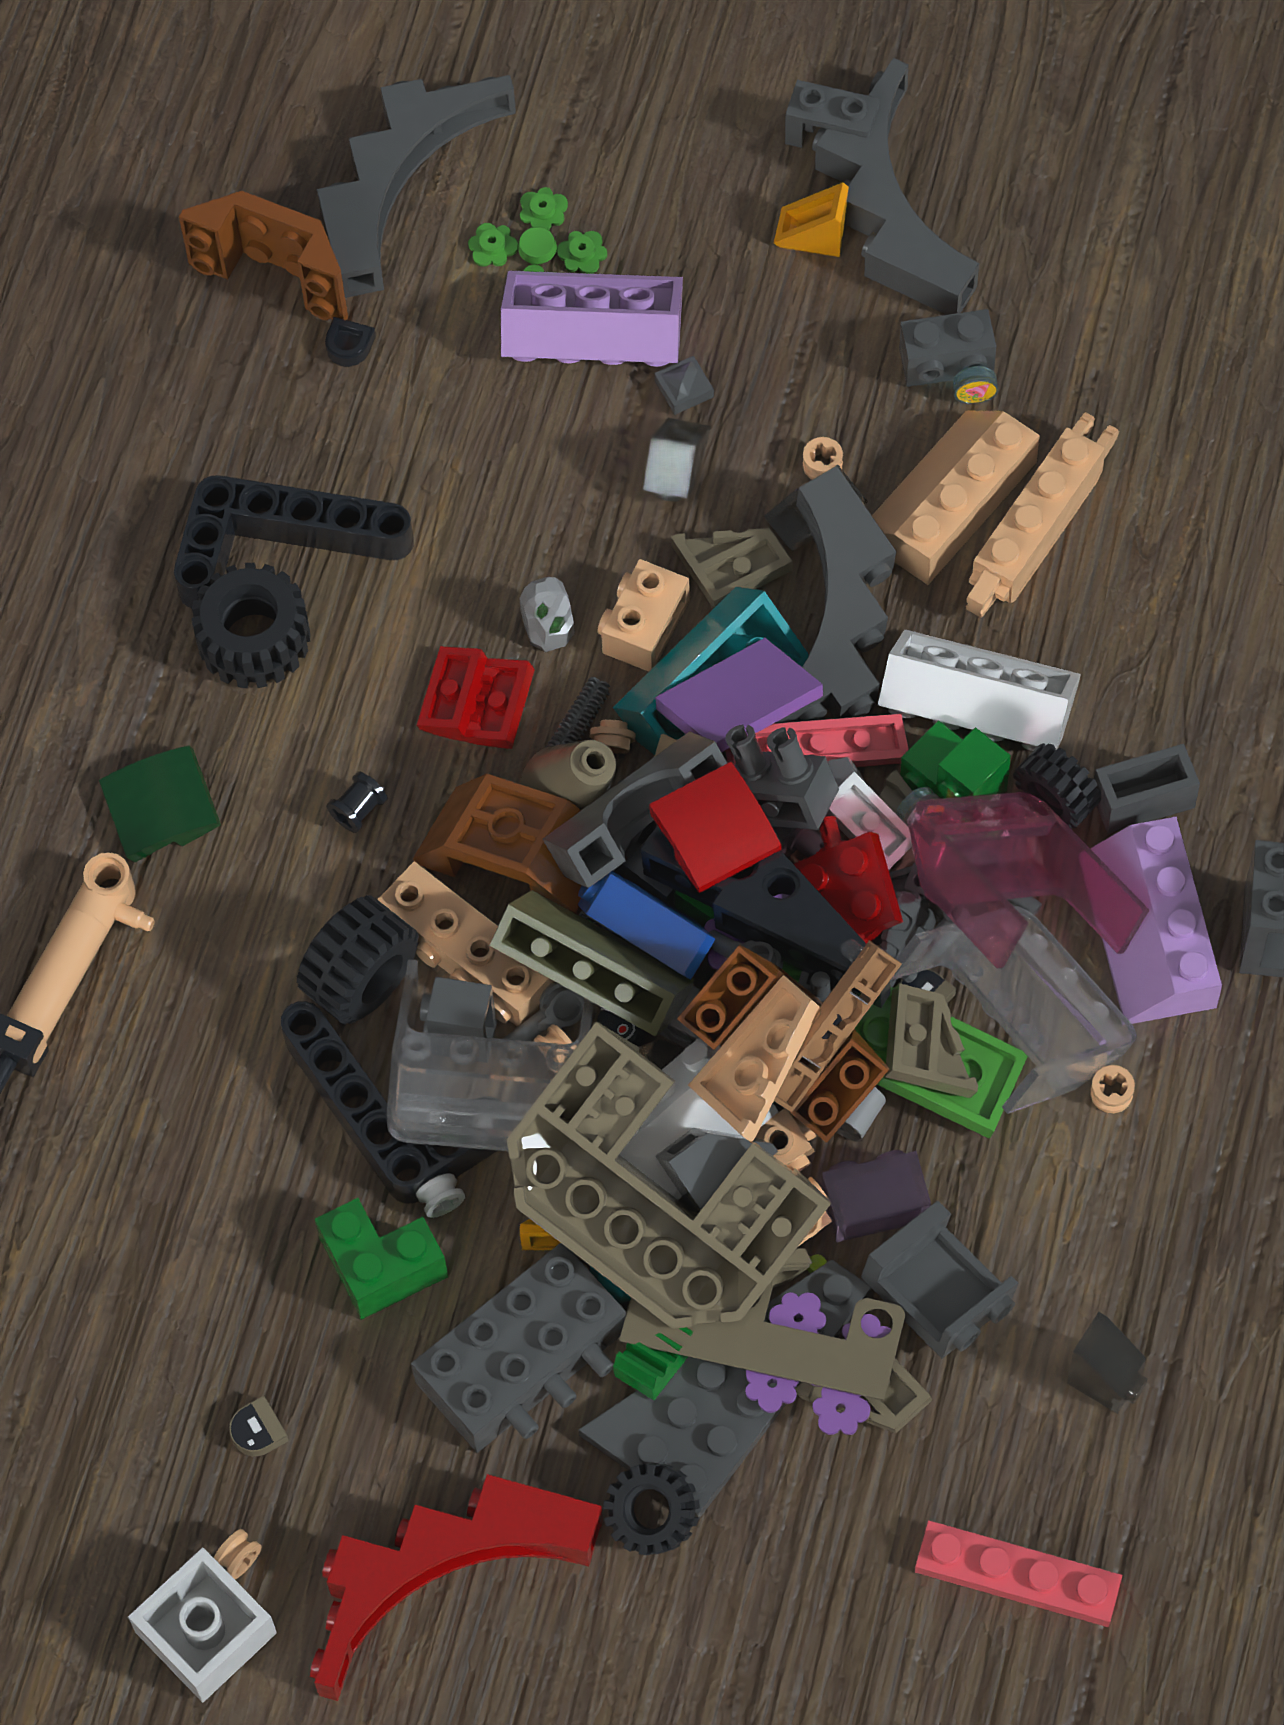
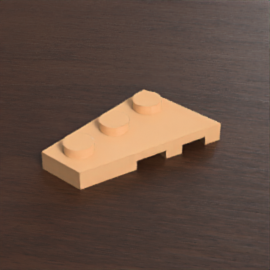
M783 975L688 1086L750 1143H753L821 1007Z

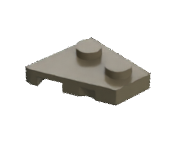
M770 528L748 529L741 533L731 530L713 531V537L685 539V533L671 536L672 548L713 609L735 587L757 589L793 571L791 558Z

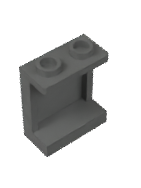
M1255 840L1244 888L1239 973L1284 977L1283 842Z
M937 1200L869 1254L861 1278L885 1302L902 1307L905 1312L904 1321L943 1359L955 1348L960 1352L967 1349L981 1333L980 1328L991 1320L996 1324L1004 1319L1015 1306L1012 1298L1019 1283L1012 1276L1001 1283L946 1228L951 1213Z

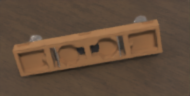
M847 939L841 945V953L852 962V965L820 1006L821 1008L812 1022L813 1024L774 1099L776 1103L790 1112L794 1111L902 965L897 959L870 940L865 947L853 939ZM855 987L862 993L860 996H857L851 990ZM803 1057L806 1060H808L810 1064L807 1066L799 1060Z

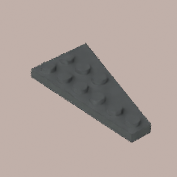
M830 1260L769 1301L764 1322L770 1323V1310L774 1306L782 1304V1297L786 1293H795L798 1297L804 1293H813L820 1299V1311L826 1316L825 1326L817 1329V1333L837 1338L842 1332L843 1327L852 1319L856 1303L861 1299L869 1297L871 1287L835 1261ZM796 1318L794 1321L801 1322L803 1319ZM688 1357L655 1400L650 1399L637 1390L580 1428L579 1436L626 1470H630V1467L636 1465L656 1463L673 1466L672 1469L674 1471L683 1472L687 1476L684 1480L688 1484L693 1483L696 1489L693 1492L694 1500H699L700 1508L695 1509V1516L700 1519L786 1404L782 1403L781 1408L774 1413L764 1412L759 1407L758 1400L752 1401L746 1396L745 1390L747 1385L750 1384L746 1378V1369ZM770 1383L768 1386L774 1388L776 1384Z

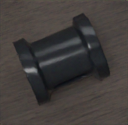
M357 771L352 777L353 784L339 799H331L326 805L331 816L341 826L353 833H357L362 828L361 821L376 805H383L388 800L384 789L372 777L361 771Z

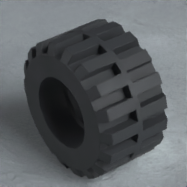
M255 562L245 563V568L239 570L236 569V565L226 567L227 574L223 576L216 572L209 578L210 587L201 586L197 592L199 600L194 601L192 606L193 618L191 619L199 654L201 659L205 660L207 669L212 674L218 672L220 680L227 684L235 679L238 687L248 688L249 682H256L257 688L267 687V680L274 678L276 683L284 680V672L289 670L293 673L299 667L298 658L306 657L308 652L307 642H310L309 622L300 588L296 583L291 584L290 576L285 572L281 571L275 575L274 566L264 564L262 569H256ZM248 615H264L274 620L273 624L266 631L255 636H238L228 631L234 622Z
M366 895L365 897L357 898L333 915L314 937L300 964L296 981L298 983L297 987L342 1024L355 1023L377 1009L400 984L414 959L419 935L413 927L375 897Z

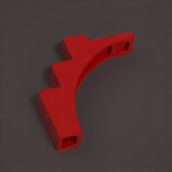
M487 1474L483 1488L475 1487L470 1497L467 1516L473 1518L472 1520L414 1505L410 1519L402 1518L398 1527L395 1547L400 1548V1551L342 1535L338 1549L331 1548L329 1550L322 1572V1577L327 1579L331 1596L342 1600L341 1602L333 1601L326 1621V1630L331 1631L326 1649H317L311 1665L310 1677L315 1679L314 1683L318 1695L338 1701L353 1654L368 1633L402 1600L435 1579L464 1567L503 1558H549L589 1567L603 1523L602 1506Z

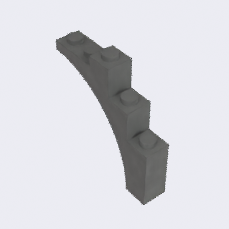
M893 58L884 72L879 70L876 73L869 88L868 96L876 97L880 100L870 136L861 137L820 128L812 144V150L816 151L815 170L849 186L844 225L868 236L861 252V256L865 258V277L946 315L961 313L977 288L979 263L955 250L925 225L910 206L895 177L889 156L888 137L898 105L907 91L909 64Z
M510 75L497 78L487 77L478 82L459 86H444L430 92H426L423 79L399 81L389 86L380 87L388 130L380 132L369 131L360 136L349 138L352 163L357 181L349 183L337 182L329 187L317 189L324 229L341 269L345 298L384 290L381 271L383 232L398 194L418 167L436 150L460 134L491 120L516 114L514 88Z
M835 466L799 487L796 504L808 524L817 545L823 569L825 585L824 617L816 642L809 657L802 666L803 669L823 684V696L775 723L821 720L827 714L826 709L828 708L836 719L849 716L852 718L862 717L876 705L875 701L877 700L880 683L857 650H860L862 653L867 652L884 639L883 635L886 631L888 616L866 584L870 587L876 586L891 575L896 550L840 469Z

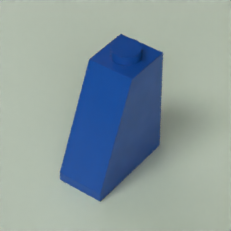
M611 871L590 888L581 885L578 896L581 900L578 906L586 915L690 980L716 940L697 920L614 871Z

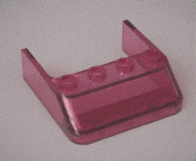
M1017 792L921 800L916 803L908 817L907 823L919 883L924 890L925 896L943 910L997 969L1005 966L1029 924L1007 899L1044 895L1059 896L1065 899L1117 954H1122L1126 951L1149 912L1145 904L1044 801L1031 794Z

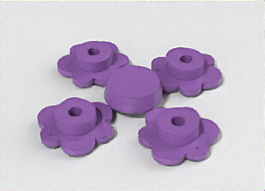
M790 1292L782 1297V1304L776 1305L770 1310L769 1321L772 1324L817 1333V1329L825 1326L826 1316L820 1311L821 1303L818 1296L813 1293H804L798 1297L795 1293ZM865 1314L861 1319V1328L870 1337L882 1338L891 1331L887 1326H880L879 1319L872 1314ZM796 1318L803 1319L801 1322L794 1321ZM850 1323L846 1324L842 1329L844 1340L847 1339ZM746 1370V1378L750 1383L745 1390L746 1396L752 1401L758 1400L759 1407L764 1412L774 1413L781 1408L782 1403L790 1404L796 1400L797 1393L795 1387L800 1381ZM770 1383L776 1384L774 1388H771L768 1385ZM823 1387L821 1390L822 1398H817L812 1405L814 1413L819 1416V1428L827 1435H834L840 1430L845 1435H852L857 1431L858 1423L866 1421L870 1416V1405L866 1400L860 1398L861 1395ZM838 1408L845 1409V1411L842 1413H839L836 1410Z

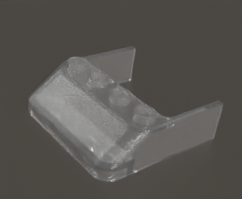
M1010 906L915 934L897 957V960L902 965L891 980L937 966H944L952 970L956 980L965 985L979 1000L985 1013L995 1019L1009 1034L1015 1047L1022 1050L1037 1066L1029 1072L1003 1104L1002 1108L1007 1114L1078 1089L1093 1078L1099 1069L1112 1064L1123 1056L1137 1039L1136 1030L1131 1022L1038 918L1021 907Z
M408 959L392 1049L387 1103V1128L389 1133L397 1140L407 1143L508 1151L507 1138L595 1024L597 1004L584 998L579 1037L570 1044L417 1032L413 1030L419 999L418 960Z

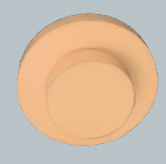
M601 720L599 727H592L590 729L589 737L604 743L613 754H624L630 751V743L635 742L636 733L627 729L628 724L626 722Z

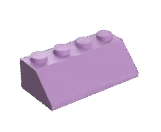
M508 271L501 306V357H512L522 362L533 361L537 358L556 359L562 363H575L580 360H600L608 365H618L625 361L644 362L649 366L655 367L664 366L668 363H678L683 277Z
M1177 817L1130 825L1083 852L1081 859L1124 1025L1217 1008L1222 983Z

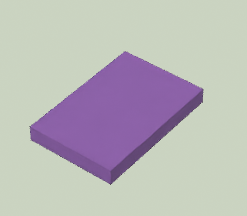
M763 638L656 696V710L685 734L690 731L715 741L720 751L723 752L730 748L725 740L726 734L730 729L742 724L745 728L747 725H750L754 728L755 733L821 698L823 696V684L769 640Z

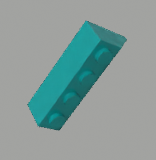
M735 587L613 709L621 720L628 724L627 728L636 733L635 739L637 742L655 755L661 734L676 740L685 735L683 731L656 710V696L763 638L769 640L801 667L806 662L809 654L765 591Z

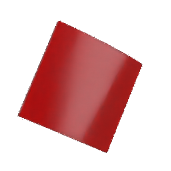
M440 646L417 727L419 730L448 739L482 746L512 749L535 669L527 660L487 658L482 649Z
M732 762L649 804L650 815L673 846L676 861L699 893L781 850V843L769 820Z

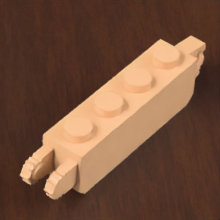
M1085 412L1072 430L1068 427L1064 430L974 559L973 573L969 578V583L974 585V587L967 596L966 602L968 604L966 610L982 618L996 599L1010 604L1017 599L1098 482L1103 471L1104 459L1115 444L1120 432L1117 428L1111 425L1107 426L1097 442L1086 438V436L1091 432L1095 418Z

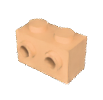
M639 559L632 574L626 572L623 575L617 590V597L619 599L613 610L608 608L605 610L599 622L597 632L602 638L603 654L649 672L659 661L690 601L689 578Z

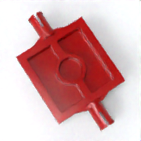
M826 816L819 827L824 847L815 855L794 863V866L867 944L869 940L875 939L883 930L903 922L880 838L877 833L869 831L848 841H843L836 816Z

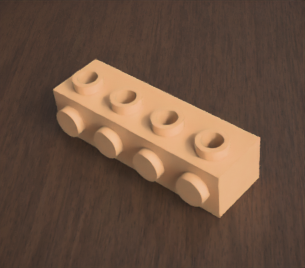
M415 861L377 899L416 930L419 935L416 954L432 968L439 965L450 974V979L492 985L497 1020L502 1023H506L509 1020L518 1027L539 1011L540 998L543 991L555 981L489 946L498 926Z

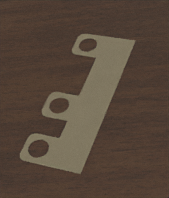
M771 1281L761 1294L759 1302L750 1308L742 1320L693 1325L692 1327H687L693 1331L691 1336L679 1328H670L631 1297L619 1341L630 1344L640 1342L656 1350L884 1400L905 1319V1312L902 1307L896 1304L869 1298L861 1299L854 1307L846 1340L764 1322L773 1289ZM881 1309L891 1316L893 1327L889 1334L882 1338H873L864 1333L861 1328V1319L869 1310ZM661 1333L681 1345L682 1348L680 1351H677L655 1335Z

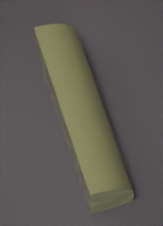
M533 890L508 904L489 945L654 1036L661 1033L671 1023L696 981L693 977L691 980L642 949Z

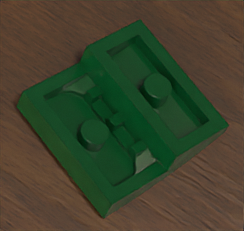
M189 745L142 759L99 780L126 858L135 863L172 842H176L183 847L221 826L195 752Z

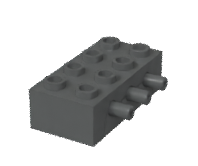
M560 1243L411 1363L415 1383L477 1453L511 1425L524 1439H528L537 1432L539 1425L527 1412L549 1394L562 1408L571 1405L577 1395L565 1381L588 1363L600 1377H604L612 1371L614 1363L603 1350L620 1337L626 1318V1311L575 1254Z

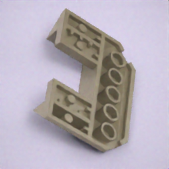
M596 1022L507 1138L509 1159H511L516 1208L670 1328L676 1329L699 1324L740 1321L832 1202L796 1168L792 1171L756 1142H753L698 1215L620 1156V1153L675 1083V1080L638 1052L639 1047Z

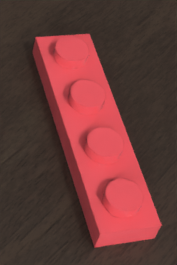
M902 714L775 723L755 733L762 752H772L767 745L768 736L776 729L785 727L787 733L788 729L792 728L797 734V740L804 755L825 756L827 761L849 757L856 767L901 764V757L909 750ZM728 748L725 750L727 762H732L735 765L734 756L731 749Z
M929 1520L915 1566V1573L1105 1627L1110 1625L1123 1576Z

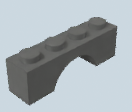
M689 731L544 837L543 841L564 877L590 888L626 861L624 854L629 842L639 831L654 821L650 815V803L727 764L715 741Z

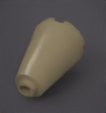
M596 740L549 746L537 752L524 766L521 774V785L567 799L580 810H583L612 788L616 768L615 757L608 746Z

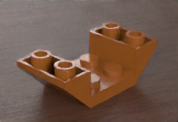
M244 191L182 210L179 220L188 263L198 272L204 275L214 274L228 280L240 257L245 253L259 263H272L285 268L290 274L299 277L305 309L309 310L315 317L322 320L333 319V317L344 320L348 319L341 269L321 220Z
M484 774L455 787L414 855L413 861L422 867L452 877L456 876L463 862L528 883L531 890L577 915L582 911L578 906L581 900L578 896L581 885L564 877L543 841L544 837L581 811L577 806L567 799L490 774Z
M739 944L678 1016L677 1020L715 1050L718 1045L722 1046L783 975L816 1004L821 1006L823 1002L782 968ZM854 1029L794 1111L790 1113L827 1143L889 1071V1067ZM803 1057L799 1060L807 1066L810 1064V1062Z

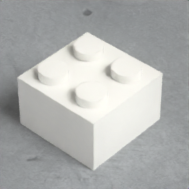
M203 1547L128 1616L135 1633L202 1703L277 1634L271 1616Z

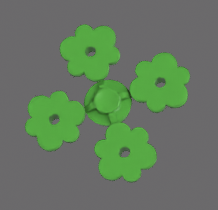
M547 187L541 188L538 193L527 192L521 197L520 203L523 210L520 212V219L523 223H531L532 228L527 229L521 235L519 244L511 236L509 227L501 225L496 228L491 223H483L478 226L476 236L468 240V247L473 251V261L479 266H488L491 263L495 266H503L507 262V257L513 256L518 251L523 260L532 264L527 266L524 271L544 272V269L538 264L551 260L557 251L558 257L565 261L566 270L570 272L580 270L584 274H593L599 269V261L607 258V249L602 246V236L596 231H588L584 234L579 231H573L569 234L568 241L561 242L557 247L556 240L549 230L552 225L559 226L564 222L563 213L568 208V201L564 195L553 194L552 190Z

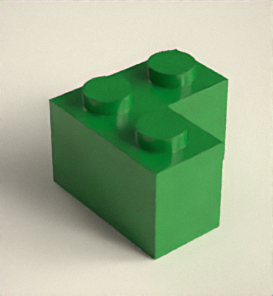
M938 720L901 757L900 775L918 798L924 796L929 801L938 799L941 802L939 815L941 817L948 816L959 821L960 826L970 834L1006 797L1011 755L976 727L964 739H961Z
M359 1198L315 1218L320 1241L361 1320L448 1278L445 1257L424 1217L380 1238Z

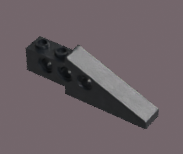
M658 825L641 848L643 874L714 909L716 929L743 942L750 940L766 942L781 954L784 962L811 975L819 971L826 972L830 977V984L834 986L837 985L866 946L864 940L781 850L699 893L676 861L674 848ZM740 874L748 875L745 878H734V876ZM778 894L790 895V896H788V897H786V898H776V897H774V896H776V895H778ZM890 981L873 1005L882 1008L891 994ZM855 987L851 990L857 996H860L862 993Z

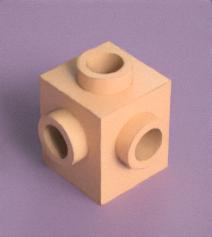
M784 1108L760 1127L755 1138L773 1144L774 1140L779 1136L788 1137L787 1145L783 1149H777L778 1152L773 1155L788 1168L792 1166L800 1172L811 1164L807 1157L815 1151L809 1141L817 1136L795 1116L793 1117L789 1110Z

